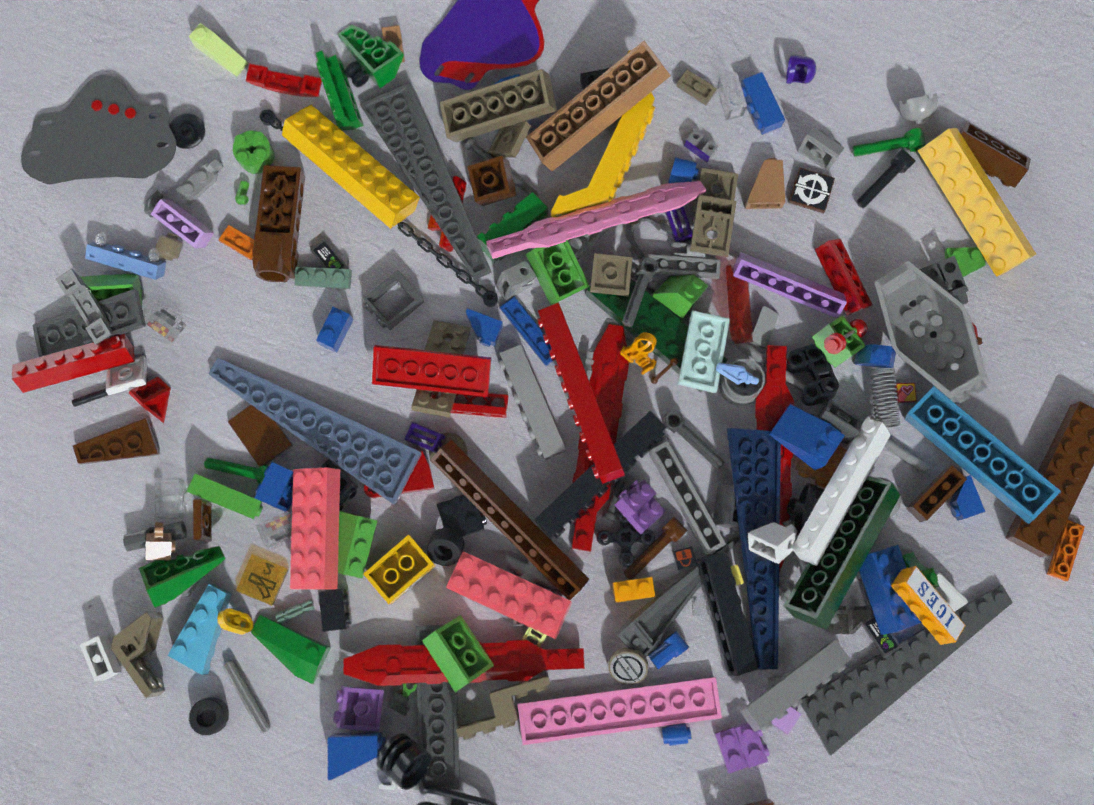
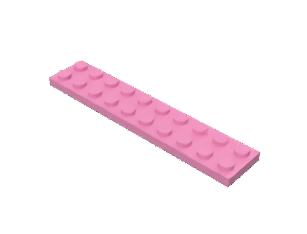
M716 677L518 703L523 745L722 718Z

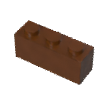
M953 465L944 468L906 509L919 522L927 521L967 479Z

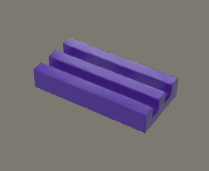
M684 206L671 210L681 236L680 238L678 237L670 211L665 212L669 226L672 229L674 241L686 242L687 240H692L693 233ZM677 209L680 210L688 234L687 236H685L677 213Z
M412 422L404 440L437 453L439 451L438 446L441 447L442 445L441 440H444L446 436ZM416 428L418 430L436 436L437 438L436 440H434L432 438L414 432V429ZM411 435H413L415 437L433 443V447L424 444L420 441H417L415 439H412L410 437Z

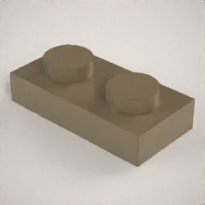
M689 70L684 72L676 84V87L706 106L717 91V88Z

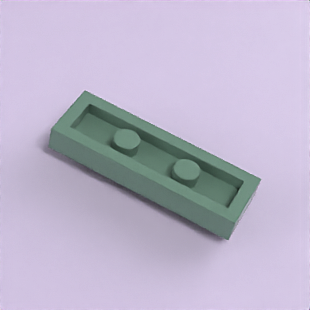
M296 267L294 285L351 289L352 270Z

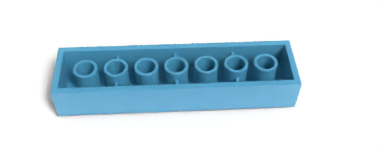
M934 386L905 417L908 423L1028 524L1061 492Z

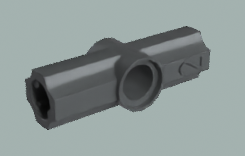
M183 521L163 525V533H172L171 541L187 538V529ZM155 527L125 534L123 543L126 551L146 548L147 533H154Z

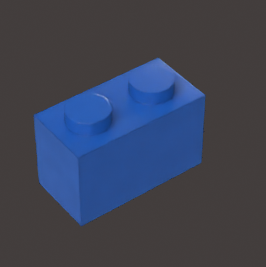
M332 307L316 341L320 346L337 353L354 319L349 313Z

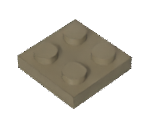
M523 121L499 129L488 153L493 157L515 158L520 151L524 139L528 135L531 125L527 121Z
M594 253L590 292L628 296L632 257Z

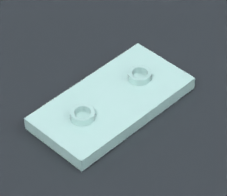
M692 310L678 385L712 393L717 392L720 373L716 371V366L723 361L729 318Z

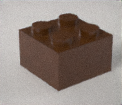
M499 156L467 166L474 200L479 205L486 206L517 196L510 162L505 157Z

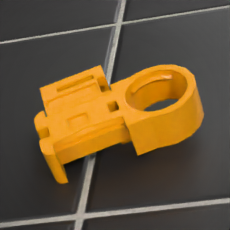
M643 332L634 339L632 345L627 348L623 346L620 352L630 363H633L635 360L642 368V375L652 370L656 365V361L648 357V353H651L655 348L656 338L650 333ZM640 340H646L648 342L644 345Z

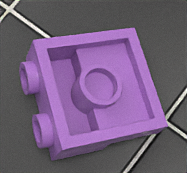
M644 479L641 482L636 480L631 484L629 492L625 489L618 496L620 500L614 505L640 534L666 512L654 499L657 493Z
M341 686V690H338L336 694V702L339 703L338 711L334 712L333 722L337 723L336 727L339 729L379 731L384 690Z
M748 722L714 733L729 774L768 762L767 756H770L767 745H762L760 739L763 736L762 730L754 732Z

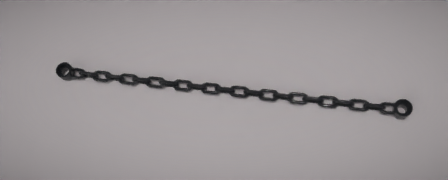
M265 109L260 113V120L264 125L283 130L282 122L275 117L271 110ZM400 222L397 224L400 232L407 237H413L421 249L427 253L431 252L436 256L438 263L445 268H451L456 272V277L463 283L472 285L475 288V292L483 298L486 306L494 307L498 303V296L494 291H489L483 285L474 283L472 277L466 271L453 266L452 260L445 254L437 253L433 249V245L425 238H419L415 235L413 228L407 223ZM403 225H405L408 229L411 230L408 231L409 234H407L404 230L401 229L404 227ZM423 241L429 245L427 249L421 245ZM442 256L449 261L447 265L439 260L442 259ZM462 273H464V274H465L467 277H469V278H466V281H465V280H464L463 278H461L459 275H461ZM481 288L486 291L484 295L479 292ZM492 295L494 299L490 301L487 297Z

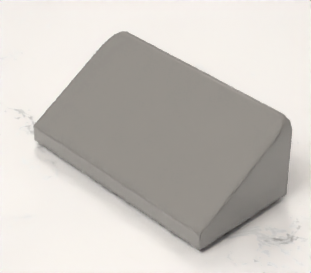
M762 306L748 343L766 349L779 314L766 306Z

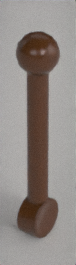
M672 358L667 367L656 377L651 378V383L656 384L662 375L672 366H676L679 363L678 359Z

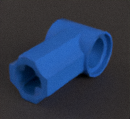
M678 631L672 633L663 641V644L648 655L657 669H660L672 658L678 657L689 648V645Z

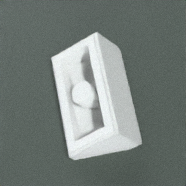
M941 573L936 574L940 587L935 589L954 612L968 603V600Z

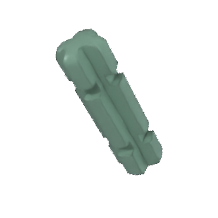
M311 599L305 600L302 604L298 603L285 609V611L277 612L275 614L278 623L287 621V619L303 614L304 611L308 612L314 609V604Z

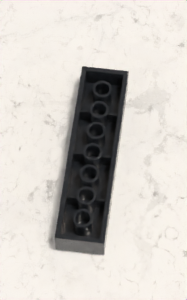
M651 411L614 444L623 471L626 470L628 472L637 462L636 459L639 456L642 459L650 451V445L653 443L657 445L666 435L664 431L667 427ZM593 464L535 518V523L550 539L553 537L557 539L565 532L564 527L568 523L572 525L579 518L580 515L578 513L582 510L586 512L593 505V499L596 496L601 498L608 491L609 488L607 486L610 483L616 484L622 477L602 484L601 479H596L592 467H595V464Z

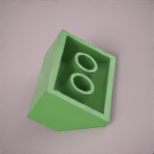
M568 240L550 247L535 248L526 254L550 305L590 286Z
M138 274L80 277L98 302L135 289L139 292L142 306V287Z
M339 511V574L363 578L377 520Z
M461 615L422 640L455 692L494 666Z

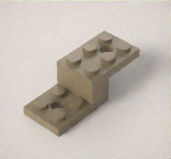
M701 168L699 181L706 188V192L696 198L690 251L728 257L737 202L734 201L738 180L737 173ZM720 186L722 192L714 193L712 187ZM714 231L717 234V238H708L707 232Z
M434 320L424 350L464 354L471 327ZM445 338H450V339H452V340H451V341H445L444 339H445ZM416 389L411 411L450 418L456 394ZM432 395H437V396H439V398H438V399H432L431 396H432Z
M545 675L491 691L489 695L495 716L458 726L456 729L458 738L470 739L477 735L476 732L483 731V734L495 731L496 727L503 725V728L514 726L515 721H518V713L513 695H516V698L527 696L530 690L535 689L536 693L547 690V685H551L549 676Z

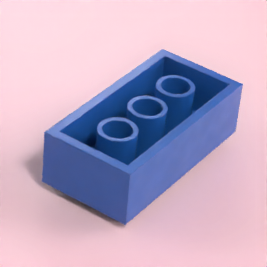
M899 545L869 553L859 570L881 635L899 632L922 623L891 586L902 569H906Z

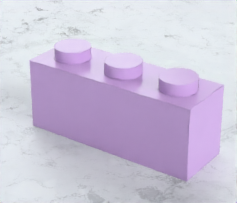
M160 199L151 213L153 217L194 248H205L215 233L171 199Z

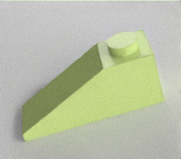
M201 23L189 35L190 40L197 49L236 77L248 64L244 58L220 37Z

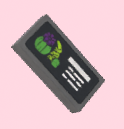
M326 239L311 249V252L324 268L349 269Z
M875 616L861 623L883 658L901 648L892 633L881 635Z

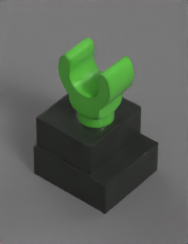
M403 683L404 689L402 693L395 692L387 707L406 716L410 709L406 706L410 700L408 697L411 692L417 689V684L412 689H408L407 683Z

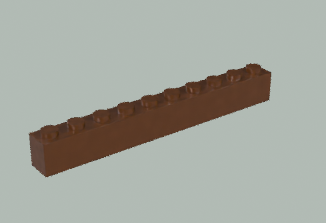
M452 440L440 448L430 461L568 600H571L582 590L590 579Z

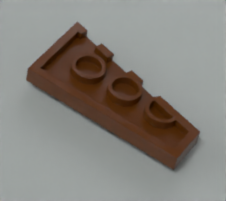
M147 418L72 446L77 462L81 465L160 455L149 419Z

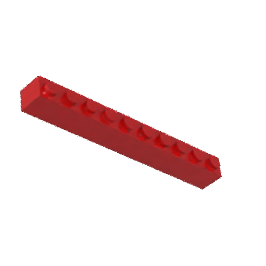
M559 302L538 310L540 318H537L538 324L541 329H545L546 333L543 334L546 345H551L552 349L548 351L552 361L556 360L558 364L554 367L558 377L562 376L564 380L561 382L564 393L568 392L570 398L567 399L570 410H575L576 415L573 418L576 426H581L582 432L579 435L583 444L587 443L589 449L585 451L589 461H594L595 467H592L596 479L600 478L602 484L625 476Z

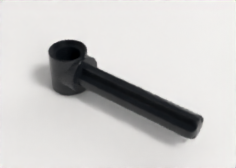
M902 148L891 159V166L856 201L858 206L865 208L899 173H905L916 160Z

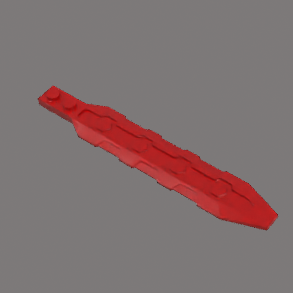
M609 324L593 353L592 360L594 362L591 365L592 375L590 384L612 442L615 444L617 442L619 418L622 415V398L625 381H627L629 361L620 354L623 346L627 348L623 326ZM580 436L576 472L573 474L572 483L594 464L593 460L589 461L585 451L589 449L587 443L583 444ZM611 483L607 486L609 488L608 491L601 498L596 496L593 499V505L586 512L582 510L578 513L580 516L575 524L572 549L591 552L596 516L609 499Z
M766 346L765 385L755 401L756 430L772 431L790 404L794 406V399L786 385L787 346ZM781 444L780 525L785 527L782 523L790 520L787 506L792 497L791 459L793 458V453ZM785 558L779 563V573Z
M509 640L499 643H481L479 641L494 666L470 683H479L487 680L528 681L544 670L585 669L584 648L542 649L528 640ZM377 645L343 659L344 675L378 686L401 685L402 683L441 684L442 682H448L425 645Z

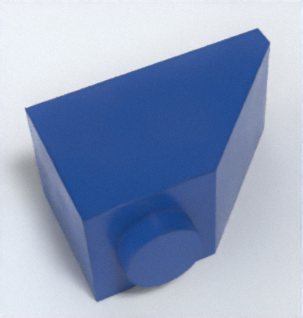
M467 309V318L477 340L480 341L479 343L490 347V345L496 346L503 328V321Z
M869 344L856 353L854 365L894 368L896 352L892 346Z
M971 475L965 477L967 480L954 492L950 501V511L957 521L985 512Z

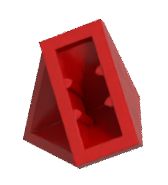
M156 377L146 382V385L129 391V394L143 408L164 423L171 388L165 382Z

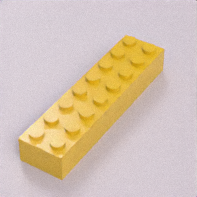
M310 104L285 119L282 136L390 229L415 212L420 197L313 105Z
M957 128L947 129L918 150L996 277L1007 273L1037 255Z

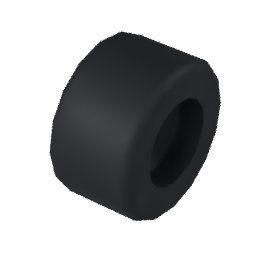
M437 529L429 540L427 554L438 565H454L459 561L465 547L464 539L453 529Z
M205 698L196 702L189 713L190 726L200 735H212L220 732L229 720L227 705L218 698ZM207 708L213 709L216 713V720L213 724L203 722L202 713Z

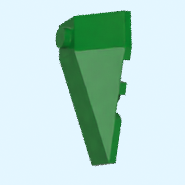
M350 25L337 34L379 88L395 79L404 54L394 43L390 41L385 42L381 37H374L368 34L367 31L354 25Z
M259 615L251 631V634L294 676L311 684L315 683L331 647L263 615Z

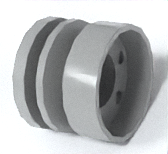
M738 359L731 364L744 366L747 372L759 378L758 384H746L743 382L744 387H738L736 383L723 375L720 382V392L723 398L730 404L746 406L752 403L763 389L765 374L761 366L755 361Z

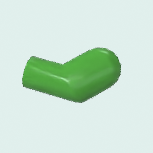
M240 181L235 196V202L239 205H246L249 201L248 196H246L250 185L248 182Z

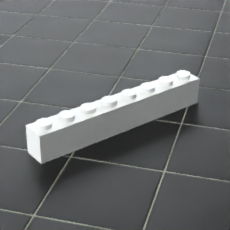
M868 418L864 420L860 433L853 439L791 548L800 560L818 565L890 437V433L883 422Z

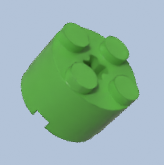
M246 131L234 138L233 155L244 170L251 174L263 173L264 165L270 166L271 163L273 164L275 159L274 150L262 132Z

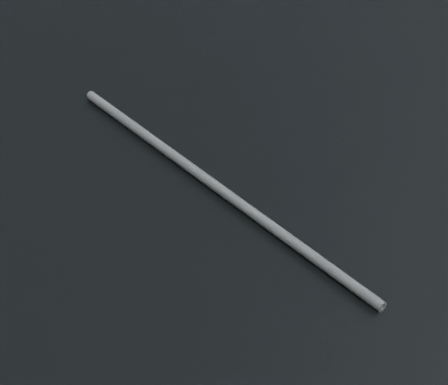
M632 266L631 277L637 281L636 268ZM653 280L647 284V288L654 293L661 286ZM693 307V308L687 313V315L691 316L692 310H694V311H698V310ZM728 331L727 342L766 367V356ZM786 370V381L803 392L807 383ZM807 393L811 397L815 396L813 393ZM829 400L830 402H832V403L835 404L836 406L840 407L841 409H843L844 411L848 412L849 414H851V415L854 416L855 418L859 419L858 417H856L855 415H853L852 413H850L849 411H847L846 409H844L843 407H841L840 405H838V404L835 403L834 401ZM828 401L823 402V403H820V404L823 405V406H825V404H826ZM888 439L884 446L922 473L927 471L929 468L928 464L891 439Z

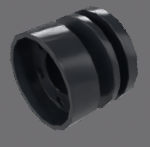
M399 733L385 743L377 757L376 765L381 772L392 778V781L401 789L409 790L416 786L427 774L431 766L432 757L429 752L417 745L408 735Z

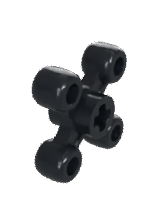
M619 511L617 515L621 525L619 531L611 533L607 530H601L598 532L596 539L603 546L609 543H617L621 548L618 561L621 566L629 567L634 562L631 546L637 542L650 545L655 540V534L648 529L642 534L634 532L631 529L630 522L627 519H623L622 513ZM628 533L630 535V542L627 540L623 542L621 534L625 535ZM645 534L650 535L649 541L644 539ZM601 535H607V541H602ZM623 556L629 557L628 563L623 561Z

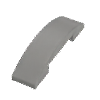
M70 269L56 278L64 294L71 298L87 325L85 329L93 342L98 344L112 335L111 327L101 306L80 276L73 269Z

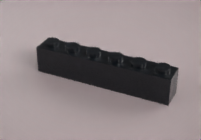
M716 553L698 558V566L728 676H740L758 670L757 657L753 652L752 639L748 634L746 617L741 608V598L737 593L736 580L732 575L731 561L727 553Z

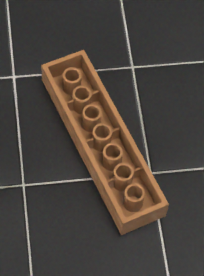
M643 40L526 138L541 162L549 170L554 171L671 75L645 40Z

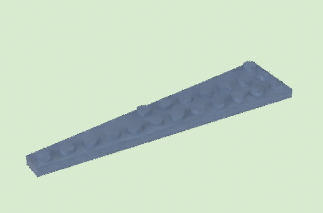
M217 358L208 373L212 378L394 506L396 505L422 454L420 451Z

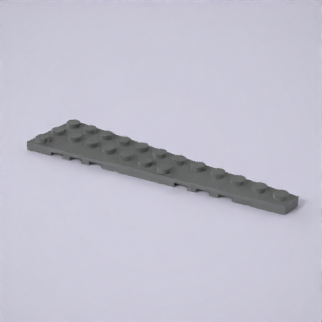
M1003 585L995 587L955 611L956 615L966 625L956 642L940 645L929 630L924 628L899 643L901 648L887 657L883 658L879 654L819 688L809 697L807 695L802 698L803 702L800 705L827 753L830 756L1011 605L1013 602Z

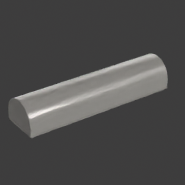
M645 254V258H653L658 264V269L654 274L672 276L695 275L697 278L708 279L720 278V259Z

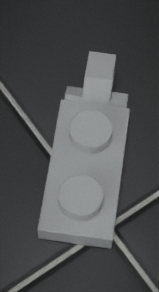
M215 158L209 164L202 165L176 189V192L189 205L192 204L217 181L218 172L223 168L222 164Z

